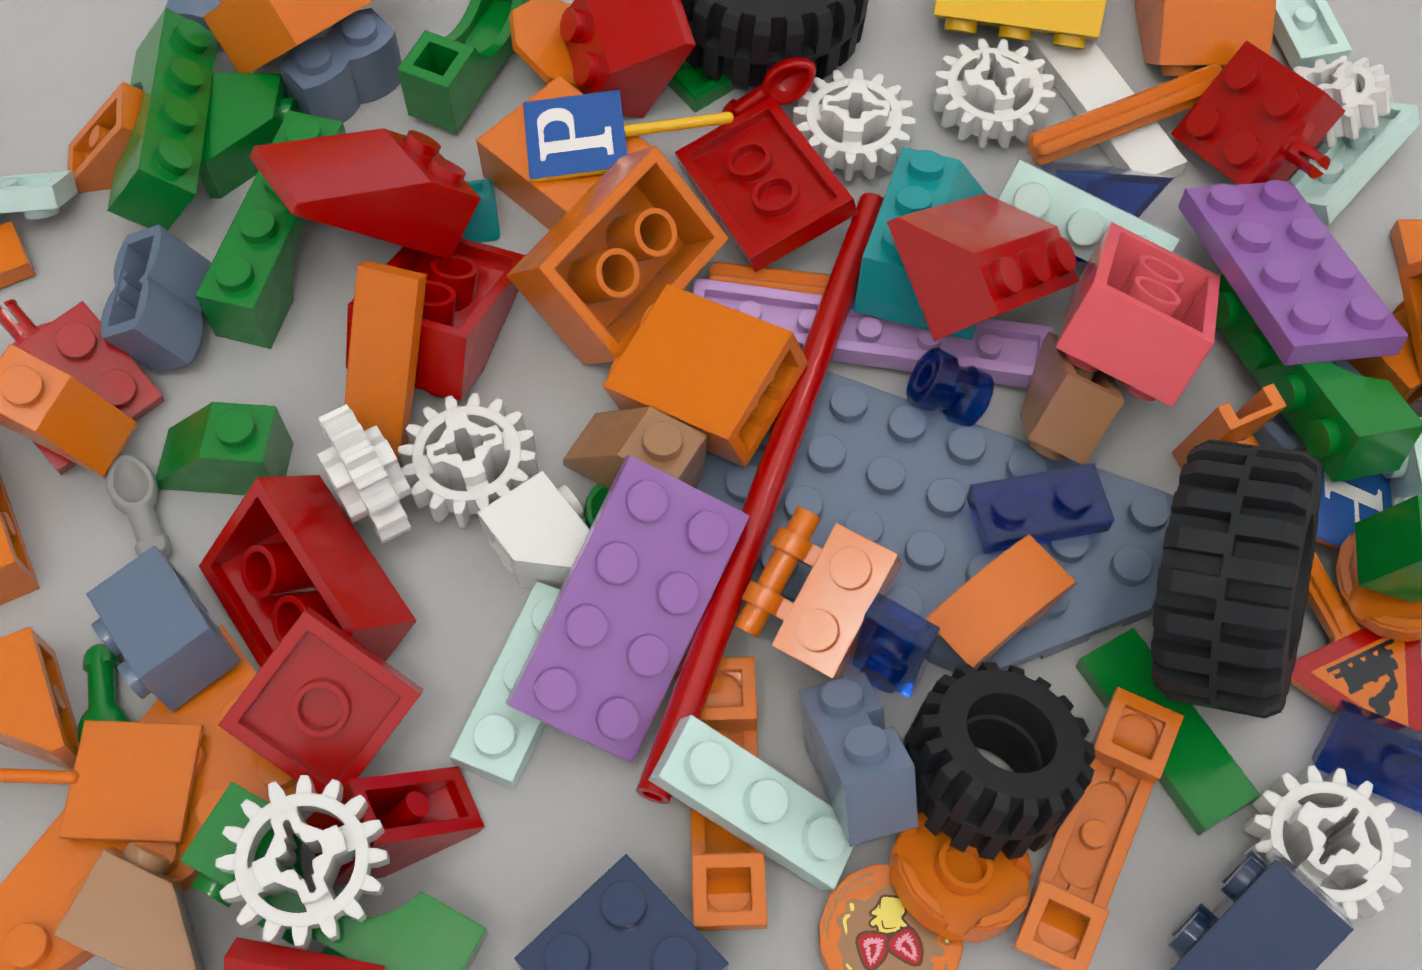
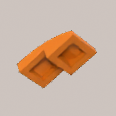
M1028 534L980 570L925 619L967 664L977 670L981 662H986L1024 626L1029 629L1067 594L1077 582Z

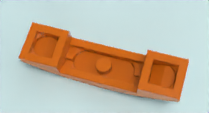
M755 656L722 657L700 721L758 758ZM690 807L693 925L698 931L767 929L764 853L756 850Z
M1120 687L1115 689L1091 742L1094 744L1096 756L1090 765L1095 770L1092 781L1084 791L1085 793L1051 839L1033 886L1027 908L1024 911L1012 947L1013 949L1057 970H1088L1110 912L1107 910L1111 895L1153 785L1162 776L1184 715Z

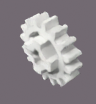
M978 39L977 48L972 51L969 47L961 44L957 48L956 58L945 55L942 60L941 70L936 71L932 93L935 94L932 106L933 111L943 112L941 125L944 128L954 125L960 127L957 139L963 141L971 134L978 136V144L981 148L986 147L989 139H997L1003 149L1008 148L1011 136L1014 135L1020 141L1026 143L1032 129H1043L1047 116L1051 113L1056 95L1055 92L1051 91L1055 80L1054 75L1042 74L1045 61L1042 58L1033 61L1027 60L1029 48L1025 46L1019 48L1016 52L1008 50L1007 40L1001 39L997 48H990L985 39Z
M1341 56L1330 64H1326V61L1322 58L1316 60L1314 68L1304 66L1293 68L1294 72L1326 92L1345 110L1344 114L1321 140L1325 141L1328 147L1335 146L1339 137H1346L1352 140L1359 138L1358 131L1360 128L1378 127V116L1389 115L1391 111L1390 102L1393 99L1390 76L1385 75L1382 64L1370 67L1369 58L1363 57L1353 64L1348 61L1347 56Z
M856 69L853 73V78L845 79L839 70H834L831 83H826L824 80L816 77L812 85V92L808 91L800 98L798 107H794L793 111L794 125L832 172L835 168L843 170L845 181H851L854 171L862 170L868 180L874 179L876 166L878 165L889 172L894 170L896 157L900 156L902 148H909L916 119L911 117L912 101H900L902 87L895 85L888 89L884 88V75L877 74L871 81L864 80L862 69Z
M478 393L471 394L467 406H458L457 401L452 395L446 397V411L439 414L434 409L428 406L425 407L423 414L426 425L422 427L408 424L406 432L411 444L398 447V454L404 466L401 470L411 488V497L414 505L418 509L429 505L433 520L439 523L449 512L455 513L460 528L466 527L470 514H477L478 511L529 479L528 475L538 473V462L536 453H534L537 450L532 430H525L523 415L516 411L506 416L504 402L500 398H496L488 408L481 407Z
M347 404L318 417L323 433L331 447L318 453L317 456L352 523L367 517L382 543L411 530L407 520L408 517L399 500L412 494V491L387 439L385 440L377 425L364 431Z
M1315 765L1307 766L1297 775V780L1288 772L1283 774L1271 785L1273 792L1266 789L1253 802V806L1260 814L1254 815L1245 823L1244 831L1260 838V842L1252 846L1245 854L1252 849L1258 856L1263 858L1274 846L1346 911L1350 922L1357 919L1358 913L1367 919L1385 909L1382 900L1388 901L1401 893L1403 887L1392 875H1398L1410 868L1411 860L1402 854L1394 852V846L1409 836L1407 830L1388 827L1385 819L1396 809L1391 802L1375 807L1368 800L1373 789V784L1369 781H1365L1356 789H1351L1347 787V777L1344 769L1337 768L1323 781ZM1312 802L1323 803L1332 807L1319 808ZM1332 828L1333 832L1327 840L1330 843L1326 850L1328 857L1319 862V858L1325 851L1323 845L1326 841V836L1324 834ZM1323 881H1333L1342 889L1349 884L1354 888L1336 890L1320 886Z
M300 775L296 794L287 795L276 781L268 784V795L271 803L261 808L256 803L246 799L241 804L245 815L250 819L246 827L243 829L236 826H225L222 832L237 847L235 854L217 858L215 867L222 872L235 874L236 880L226 885L219 893L221 898L227 903L246 901L247 904L241 909L236 918V921L244 928L248 929L256 925L263 918L266 919L262 939L268 943L276 945L282 938L285 930L292 929L295 946L300 949L308 948L312 938V929L321 928L323 933L334 942L340 939L339 918L347 914L360 923L367 918L363 908L358 903L362 894L381 896L384 891L383 885L370 876L371 868L390 864V856L385 850L371 848L370 843L385 833V830L380 820L359 822L369 806L362 795L352 798L345 805L341 803L343 786L340 781L332 779L322 794H316L310 777L308 775ZM301 812L324 813L334 817L344 825L339 828L337 825L321 830L307 825ZM272 827L275 835L265 857L254 861L259 843ZM294 833L314 854L323 852V854L312 860L314 874L311 876L316 886L315 891L295 870H286V868L297 862L294 851L297 848L293 838ZM355 856L352 876L344 890L336 897L332 887L342 865L353 861ZM287 891L300 897L307 912L290 913L281 911L269 905L264 897L268 895L274 897Z

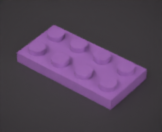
M1271 180L1266 183L1216 184L1208 187L1185 188L1178 206L1179 210L1285 366L1399 354L1409 335L1291 181Z
M631 455L626 456L505 703L514 709L633 763L750 515Z

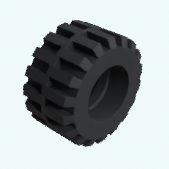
M981 662L977 671L969 664L957 667L952 676L944 674L936 681L931 692L929 691L903 742L915 766L918 813L923 812L928 818L924 826L935 836L942 831L951 837L952 840L949 846L963 853L968 846L977 848L979 858L991 860L995 859L1000 850L1010 860L1023 857L1028 848L1036 852L1045 846L1085 793L1084 791L1092 781L1095 771L1090 767L1096 758L1094 744L1084 740L1089 733V729L1083 718L1072 715L1071 710L1074 705L1065 695L1057 697L1051 692L1049 688L1052 684L1041 677H1038L1036 681L1025 676L1024 669L1012 665L1009 666L1007 671L999 669L996 662ZM976 748H981L997 755L1014 772L994 765Z

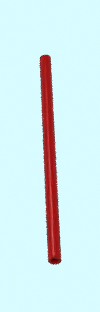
M864 193L858 200L856 206L858 214L853 216L802 349L808 365L776 417L741 510L750 515L698 624L636 788V792L640 796L650 801L669 804L672 795L650 782L649 778L680 719L689 715H693L699 720L701 718L743 603L741 597L754 573L856 294L862 257L884 199L878 194Z

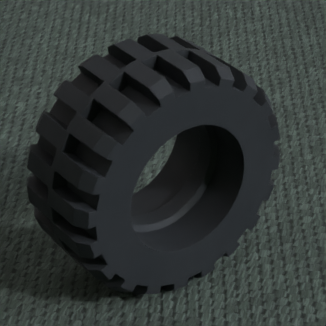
M681 0L696 44L685 61L694 69L701 66L703 74L710 79L719 81L722 75L727 76L731 80L733 88L748 91L749 86L757 87L762 84L768 69L778 61L787 58L801 57L810 59L815 63L817 69L815 77L824 79L831 75L834 70H837L838 66L846 63L855 52L856 44L860 42L869 0Z
M1208 440L1194 446L1187 455V464H1184L1182 467L1178 489L1174 493L1171 505L1169 525L1166 527L1152 626H1154L1153 639L1151 641V658L1153 659L1151 668L1152 679L1154 680L1155 688L1168 700L1259 718H1268L1282 713L1286 704V697L1289 693L1299 640L1301 638L1319 521L1322 463L1310 453Z

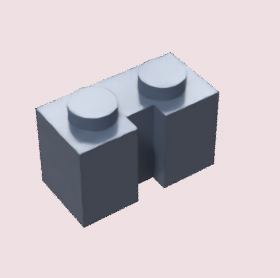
M155 545L86 593L100 617L91 624L95 633L114 655L117 656L122 653L125 661L118 665L117 669L125 682L141 699L152 693L173 712L241 662L220 628L207 614V609L187 579Z
M865 672L800 689L799 699L805 748L850 847L919 827L915 766L894 726L885 729L884 708Z

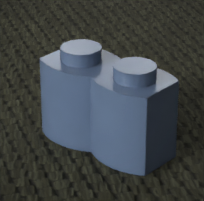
M372 8L356 11L332 26L326 36L314 38L298 45L283 58L279 66L289 96L297 100L300 113L342 121L344 123L356 113L361 104L379 100L399 86L400 80L397 68L402 61L395 31Z
M159 224L127 235L115 261V287L108 297L101 318L102 338L157 373L189 365L199 353L202 345V308L195 295L211 262Z

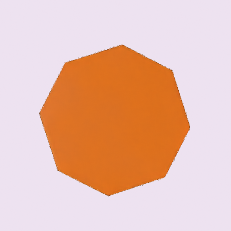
M530 0L512 10L509 20L513 50L547 84L560 76L580 91L579 86L574 81L573 66L566 42L562 39L560 33L562 15L571 4L559 0Z

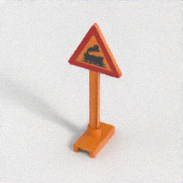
M1274 383L1263 387L1236 413L1229 402L1218 406L1172 451V454L1182 470L1183 465L1187 464V455L1194 446L1208 440L1259 446L1253 435L1287 405ZM1314 552L1307 601L1329 637V644L1296 659L1291 684L1410 766L1422 765L1421 640L1410 642L1379 636L1366 627H1359Z

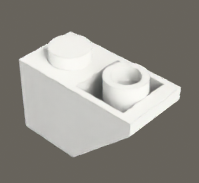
M541 471L477 512L485 541L520 587L533 589L536 581L561 590L590 530L582 521L585 513L581 504L566 485L557 489L546 474Z

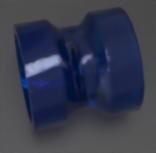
M936 347L927 351L915 365L907 384L906 395L907 400L911 404L925 411L937 409L943 412L949 422L964 427H971L983 416L989 406L993 395L994 381L989 373L974 365L962 367L958 363V358Z

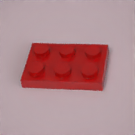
M772 96L736 116L733 122L722 124L674 152L683 172L755 273L858 214L854 198Z

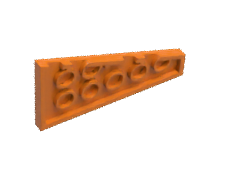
M222 624L219 628L241 662L173 712L158 699L139 721L148 723L202 724L204 726L182 843L135 842L170 860L164 872L179 879L182 892L191 887L193 880L199 872L181 862L180 858L231 782L268 803H271L268 795V784L276 781L287 795L296 794L298 783L218 726L257 674ZM63 810L0 884V970H75L94 957V954L54 936V933L102 851L115 847L124 852L130 841L60 839L58 835L63 818Z

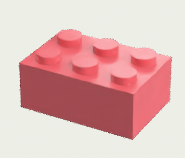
M1111 222L1078 278L1079 282L1075 285L1055 348L1063 351L1066 358L1072 364L1089 372L1100 370L1122 381L1124 388L1132 395L1150 402L1157 399L1173 407L1214 345L1220 276Z

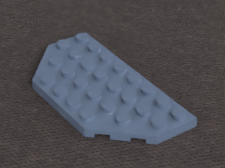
M827 371L751 581L758 582L775 550L770 543L779 526L786 529L797 506L803 507L821 517L809 541L823 549L835 524L838 523L899 555L902 566L864 638L954 672L957 667L967 663L925 618L980 570L1030 534L1077 584L1029 629L1024 626L986 661L996 662L1000 670L1007 671L1010 665L1017 666L1039 656L1041 659L1087 642L1092 635L1120 624L1122 627L1148 616L1157 596L1159 567H1161L1164 550L1163 543L1166 527L1169 525L1174 495L1089 464L1082 465L1065 456L1061 461L1051 460L1035 451L1025 441ZM775 420L746 468L706 451L704 475L698 482L696 489L741 511ZM798 561L780 596L794 603L812 568Z

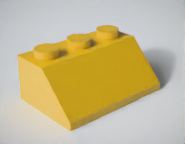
M936 0L934 16L936 19L945 20L944 30L976 34L977 25L999 28V38L1030 42L1031 33L1038 32L1052 34V45L1085 49L1086 40L1097 41L1099 38L1106 0Z

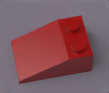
M381 128L254 146L249 156L292 215L449 260L481 200V197L464 180L465 171L458 165L445 159L439 153L441 145L431 137L415 130H409L407 136Z
M461 238L450 260L403 246L388 261L386 265L427 274L414 388L427 391L435 397L446 398L452 395L454 399L462 401L484 371L519 290L506 275L525 256L524 254ZM354 298L348 304L347 308V369L349 359Z

